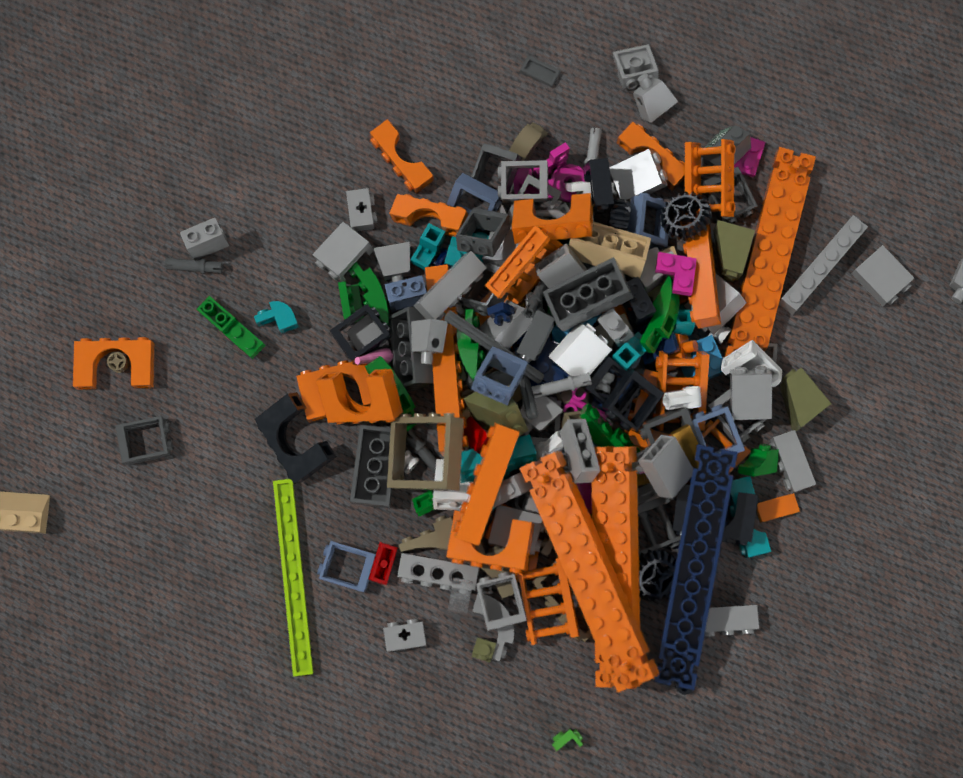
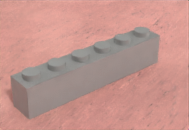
M853 215L782 297L779 305L793 315L868 226Z

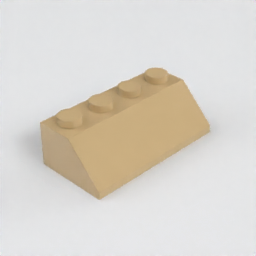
M593 222L591 237L570 238L568 246L581 262L597 266L614 257L619 263L623 274L640 278L651 238Z
M0 492V531L46 534L50 495Z

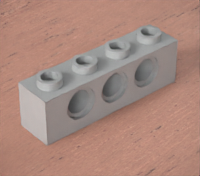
M402 553L397 577L402 578L401 582L413 584L414 580L420 581L421 586L432 587V584L440 585L439 589L451 591V588L454 587L459 588L461 593L470 594L471 591H475L479 568ZM416 566L424 567L423 575H414V568ZM436 569H441L444 572L443 577L439 580L434 579L432 576L433 571ZM456 572L463 575V580L460 583L452 581V575Z

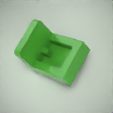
M568 729L564 734L560 731L552 738L554 740L552 746L558 751L573 738L577 745L581 747L583 745L581 743L583 738L576 729L573 732L571 729Z

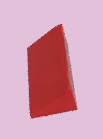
M470 416L466 420L467 428H464V436L467 435L468 446L480 454L483 445H487L489 438L487 437V432Z
M379 542L368 580L387 585L398 547Z

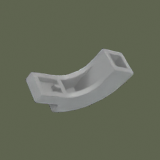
M477 593L472 612L483 615ZM484 594L489 618L492 621L510 617L506 608L499 601ZM513 625L497 629L498 639L492 657L493 660L500 661V658H505L508 647L504 646L505 642L513 644L514 640Z

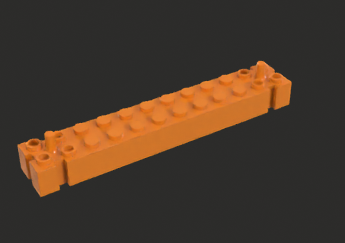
M779 147L775 154L772 165L773 170L769 177L740 290L741 296L747 303L733 317L731 331L727 343H730L731 346H727L723 358L751 340L764 352L768 348L811 178L808 176L813 170L816 156L801 153L798 157L793 155V150Z
M637 446L594 447L600 472L592 481V521L640 628L637 470H632V463L637 462ZM595 642V663H600V669L595 671L596 687L611 688L614 686L611 677L615 673L612 668L607 670ZM638 682V683L635 684L633 687L628 688V689H635V688L639 687V686L641 685V683L639 684V682Z
M562 451L553 452L540 458V461H534L521 467L520 470L525 482H531L533 489L529 490L607 670L612 668L615 673L611 679L617 692L619 693L631 688L638 682L640 684L655 678L660 674L654 659L648 660L646 653L650 650L576 483H573L571 473H566L564 470L567 462Z

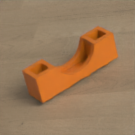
M388 119L370 132L371 144L375 149L379 148L383 152L381 156L387 163L391 162L394 166L392 169L398 177L402 176L404 178V185L409 191L413 190L417 194L434 181L432 173L422 161L409 163L397 155L395 150L400 137L398 131Z
M632 122L618 137L617 144L630 155L647 149L659 154L661 158V163L659 164L661 169L667 174L668 179L666 182L670 190L673 191L685 178V163L681 160L678 161L669 149H664L654 136L650 137L640 124L636 125Z
M397 194L389 213L394 222L412 226L413 223L421 218L434 217L441 221V227L446 231L445 235L456 237V234L468 217L467 211L462 207H451L442 202L434 203L425 198L417 199L408 194Z

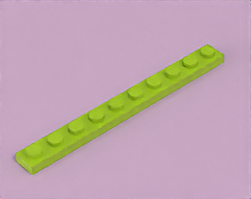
M290 479L273 481L292 670L293 677L314 674L294 484Z

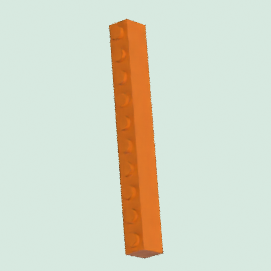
M448 264L425 267L427 291L450 269ZM453 306L452 308H449V307H448V308L444 311V312H445V315H446L449 311H452V312H454L455 314L458 315V311H457V307H456V306ZM447 323L443 352L433 354L432 367L436 413L441 414V417H444V413H454V417L464 418L462 451H466L465 447H468L467 435L464 436V428H467L466 417H463L462 411L465 409L464 398H461V391H464V385L459 374L462 372V363L458 361L457 329ZM437 424L439 452L444 456L446 424Z

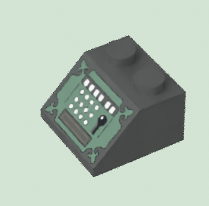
M736 125L730 126L718 132L703 147L721 146V139L734 140L736 148L734 154L735 165L751 149L750 133ZM721 154L701 156L716 166L721 165Z

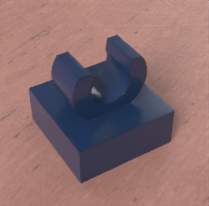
M505 302L487 308L488 316L493 317L494 323L498 326H502V319L510 323V315L515 314L514 306Z

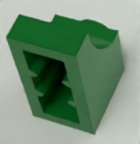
M759 444V447L751 448L747 461L738 466V474L755 477L776 473L779 449L771 448L769 444Z

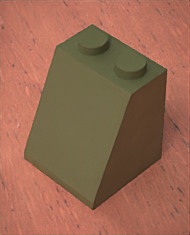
M718 220L713 233L719 275L728 282L738 281L743 274L755 230Z
M802 367L797 371L792 369L782 378L783 383L780 385L792 431H798L831 404Z
M476 391L464 398L473 419L484 430L488 431L490 426L494 427V424L497 423L519 431L518 437L529 431L516 402L512 398L508 405Z

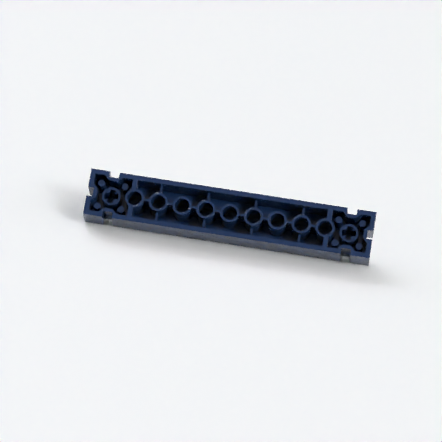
M697 445L695 461H700L698 469L693 468L659 658L664 659L663 664L658 663L657 668L660 674L655 677V682L671 685V680L679 682V687L695 690L698 671L693 670L694 665L699 666L733 481V475L729 474V468H735L738 453L721 449V454L714 453V447Z

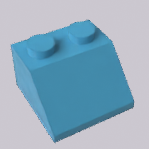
M713 335L697 340L698 351H705L710 355L708 380L724 374L721 371L723 358ZM696 352L691 353V358L696 357ZM681 366L684 377L695 376L694 366Z

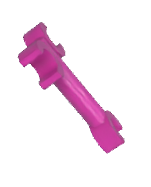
M577 388L572 391L569 403L564 406L563 412H566L568 407H573L574 411H578V408L582 409L587 403L581 400L586 397L587 392L584 391L582 396H577ZM597 409L605 422H608L606 420L607 415H605V412Z

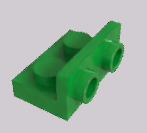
M346 281L338 282L344 320L362 308L358 284L347 286ZM364 315L358 320H356L354 323L359 322L364 317Z

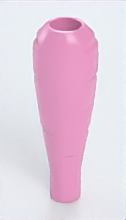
M388 348L379 349L364 356L356 357L355 363L357 365L369 364L379 356L389 363L393 359V353Z

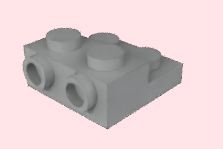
M649 44L613 52L622 89H635L640 85L638 78L643 74H648L650 79L653 77L658 79L659 71Z

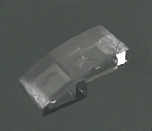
M453 578L448 613L467 616L473 581Z

